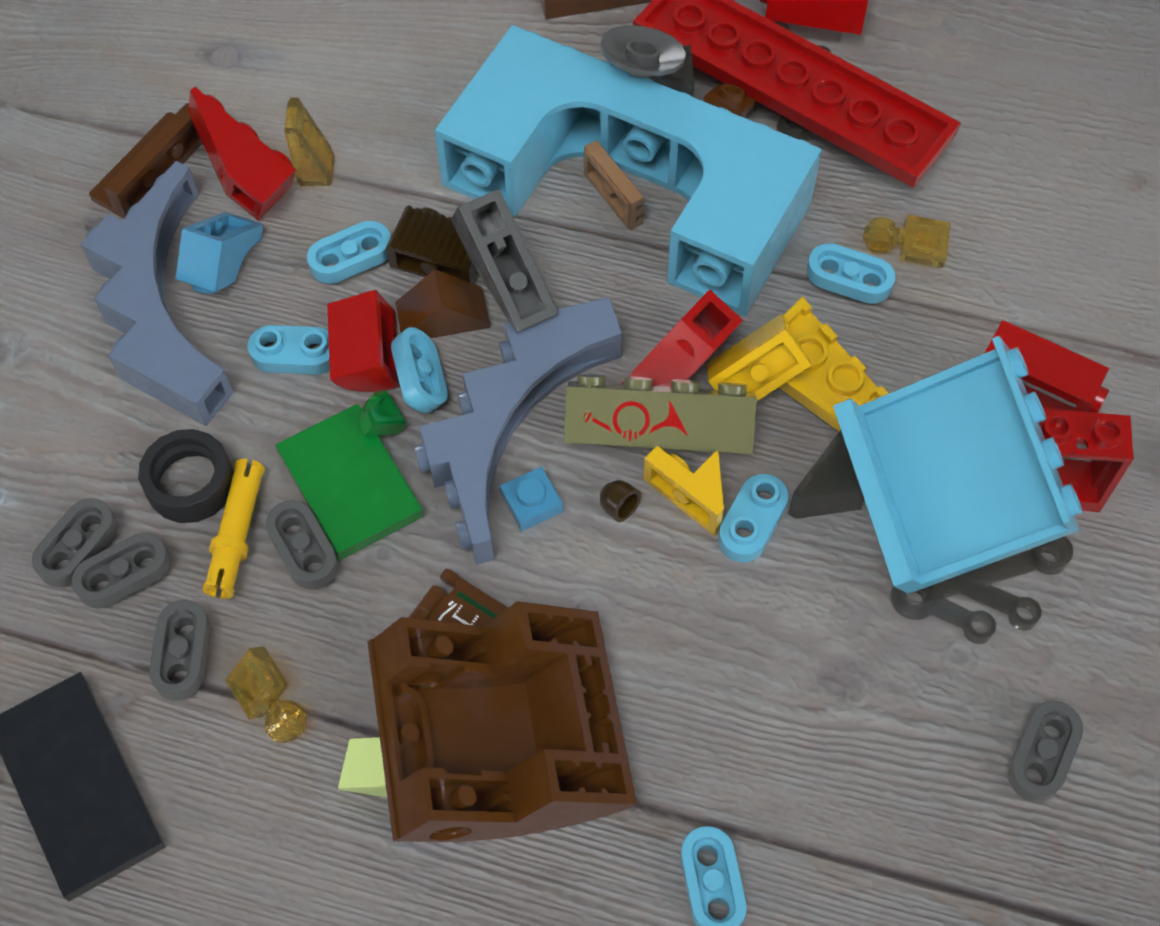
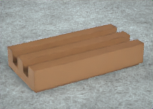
M597 140L584 146V175L627 229L632 230L642 225L643 218L641 214L644 211V208L641 206L644 203L642 194Z

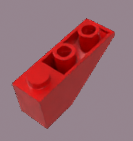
M194 86L190 90L188 112L224 193L259 221L291 188L296 169L292 167L291 161L285 154L276 149L272 150L264 144L252 127L244 122L239 123L230 116L218 99L209 94L205 95Z
M709 289L628 377L653 379L652 386L671 387V380H688L738 327L743 319Z

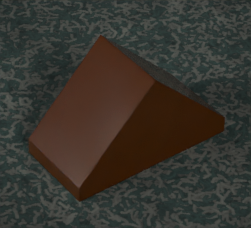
M435 269L395 302L401 333L406 328L413 327L423 331L431 339L490 328L482 287Z

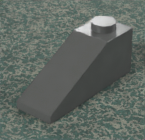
M500 189L458 206L451 221L471 262L514 331L518 333L557 315L558 311Z

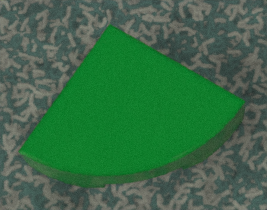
M386 390L375 392L359 412V424L364 436L399 435L407 425Z

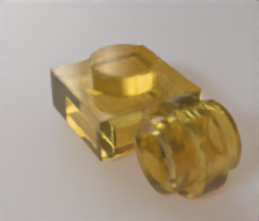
M907 214L903 228L895 227V223L889 218L877 217L872 219L864 228L863 241L867 249L873 253L885 254L890 252L895 245H900L899 260L943 268L948 253L950 222Z
M265 646L249 648L225 679L227 685L249 720L265 716L264 728L272 740L278 743H287L298 739L306 728L307 716L305 710L295 701L280 700L279 697L289 684Z

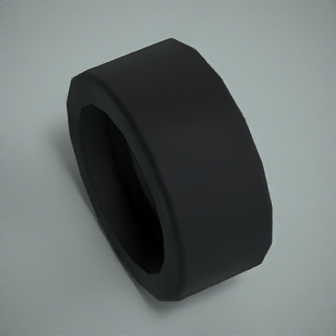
M195 429L176 430L161 436L146 449L139 463L138 479L150 505L163 518L177 523H193L215 515L226 505L234 471L222 444L209 433ZM193 456L204 457L212 462L215 468L214 474L210 482L200 491L189 496L178 497L167 495L162 491L160 479L165 470L174 462Z

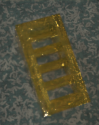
M290 97L287 102L284 133L293 167L296 169L297 182L300 186H330L333 182L334 152L298 97Z

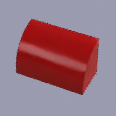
M376 289L328 303L330 380L342 388L358 392H377L400 387L391 351V343L397 337L396 318L393 308Z

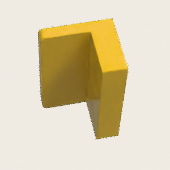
M780 314L707 363L708 382L714 390H718V384L721 382L742 383L747 385L746 392L755 393L758 401L812 365L809 357L789 331L787 320L783 314Z

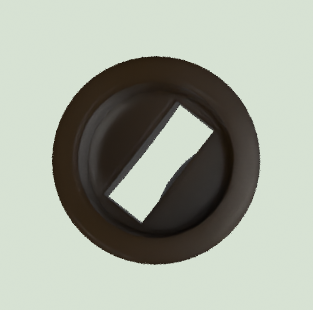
M616 480L606 484L600 492L601 507L606 514L617 522L628 519L635 512L641 500V492L623 480Z

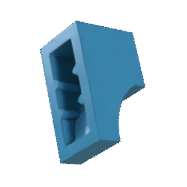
M223 212L183 228L176 280L192 284V289L206 294L217 293L219 290L235 283L238 271L247 253L262 239L264 224Z

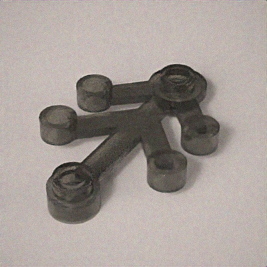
M1064 536L1031 548L1030 551L1001 559L917 590L915 593L921 596L923 600L921 603L910 601L906 596L907 593L893 585L890 592L891 603L899 614L908 619L922 620L933 615L963 629L966 639L974 644H985L991 639L996 630L995 619L985 611L971 612L946 599L947 597L957 594L965 595L1007 614L1009 622L1016 629L1030 630L1041 617L1042 610L1039 603L1030 597L1019 598L990 584L1036 570L1048 575L1058 574L1067 567L1072 559L1073 546L1070 540ZM1047 552L1052 554L1056 562L1046 560L1041 553ZM1025 608L1029 610L1032 614V619H1023L1017 613V609ZM971 623H983L988 632H976Z

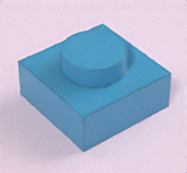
M542 466L500 485V494L520 531H524L563 512V503Z

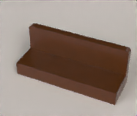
M186 103L176 114L172 112L166 113L89 192L93 202L124 219L129 209L147 194L153 187L156 179L161 174H164L175 161L181 164L187 161L203 144L188 112L189 103Z

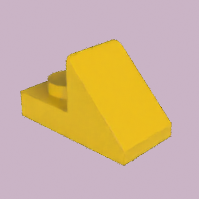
M656 446L644 458L643 480L715 536L720 531L724 512L718 450L693 474L688 464L676 454L669 455L659 446Z

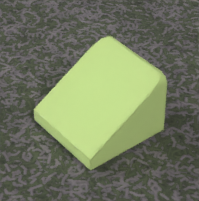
M380 737L349 739L338 785L339 790L387 798Z

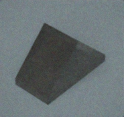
M841 430L793 492L788 514L793 518L799 519L862 509L864 497Z

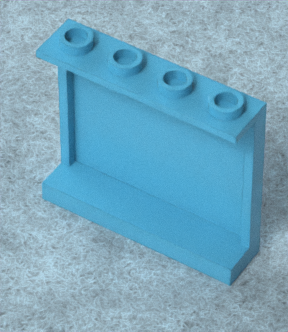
M1000 336L992 338L996 349L860 406L850 398L833 406L893 585L907 594L1080 531L1075 515L1083 513L1080 501L1071 484L1065 486L1062 484L1057 468L1064 466L1062 455L1053 437L1045 440L1039 422L1046 420L1044 409L1035 391L1027 394L1022 381V377L1029 375L1026 363L1018 347L1010 350Z

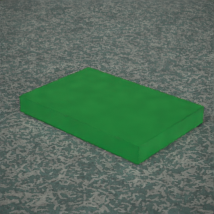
M358 403L275 444L279 456L325 533L339 561L424 517L423 509L378 435L364 436L359 424L361 407Z

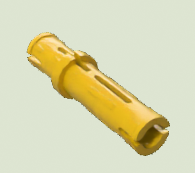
M238 459L234 465L235 470L219 532L216 537L212 538L209 552L212 554L205 583L202 587V591L213 598H216L220 580H222L220 599H230L234 596V587L240 562L247 558L249 547L245 542L261 479L265 472V467L256 460H252L248 477V470H246L248 459Z

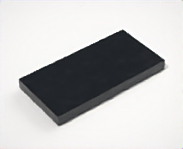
M81 672L0 714L1 757L60 891L66 900H73L166 848L97 700Z

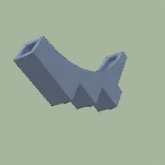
M175 161L164 174H161L156 179L153 187L147 194L129 209L127 216L123 220L107 214L96 227L88 232L85 240L80 245L92 269L110 279L102 285L94 300L106 324L125 333V335L117 339L112 351L108 354L119 378L202 425L207 426L234 392L225 370L198 352L176 329L165 303L164 270L169 246L182 217L199 195L190 168Z
M609 297L558 309L557 315L518 333L514 331L509 322H505L506 341L499 342L503 364L462 374L465 392L457 393L462 415L419 426L422 444L416 445L414 448L421 473L430 471L434 488L445 486L451 509L460 508L463 521L455 522L462 550L471 548L476 565L494 560L489 529L490 491L498 462L513 432L530 411L558 386L590 368L622 358V331Z

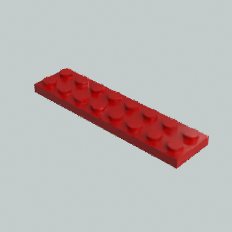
M652 0L633 20V26L658 29L673 36L682 44L686 52L685 62L725 84L741 87L745 91L746 96L912 188L918 184L957 135L961 122L733 0Z

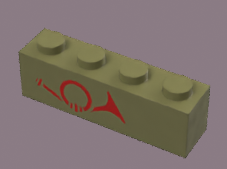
M579 374L577 381H569L566 386L564 443L643 448L659 446L661 449L708 452L718 450V452L753 454L757 397L754 392H746V384L721 382L718 384V390L699 389L700 382L693 380H671V387L652 386L653 379L645 377H625L624 384L605 383L606 376Z

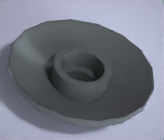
M625 25L612 28L603 34L600 43L602 54L609 62L627 71L630 75L639 78L675 73L683 67L686 56L682 44L673 36L658 29L645 26Z

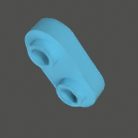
M364 221L318 240L309 248L307 253V261L312 276L322 283L333 284L382 264L388 259L386 246L391 238L388 228L377 221ZM369 247H375V248L370 249V250H368V251L366 250V249L369 248Z
M832 243L817 246L809 256L807 275L810 281L819 288L869 304L880 303L886 300L892 292L895 272L892 266L883 259ZM825 269L832 270L834 273H830V272H827V271H824V270H825ZM865 283H871V284H874L875 286H869V285H866Z
M268 325L257 329L248 340L247 348L252 363L263 372L318 375L330 371L328 330L325 328ZM276 342L273 346L264 347L268 343ZM312 344H321L315 349L308 348Z
M413 327L406 328L391 343V351L402 396L406 404L412 409L422 413H432L448 397V390L438 352L433 341L423 331Z
M758 474L749 478L742 486L722 521L719 531V547L729 559L736 562H750L757 559L763 553L787 507L788 490L780 479L769 474ZM760 491H767L773 497L770 499H762L757 495V493ZM740 528L748 529L752 533V535H750L749 537H741L736 533V530Z
M710 826L699 827L687 835L680 855L692 919L696 926H741L746 915L747 905L733 843L729 836L718 828ZM704 850L711 851L716 856L717 861L711 866H704L697 859L698 853ZM712 903H721L727 908L728 915L724 919H714L709 914L708 907Z

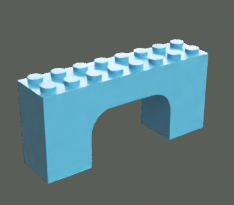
M511 25L435 129L442 185L473 199L500 189L514 217L518 214L543 175L553 165L566 159L584 157V146L597 140L621 170L676 192L689 201L671 229L667 283L699 297H702L711 289L734 312L745 317L812 203L822 152L821 148L813 146L804 140L793 138L773 130L765 124L756 123L733 114L725 108L716 107L696 99L685 92H679L656 83L650 78L632 76L627 71L616 67L610 62L599 60L579 52L573 47L564 46L535 32L527 31Z

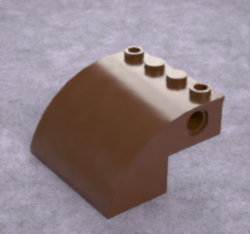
M517 601L484 626L401 617L374 639L368 641L393 842H464L516 837L581 824L630 809L637 805L597 611Z

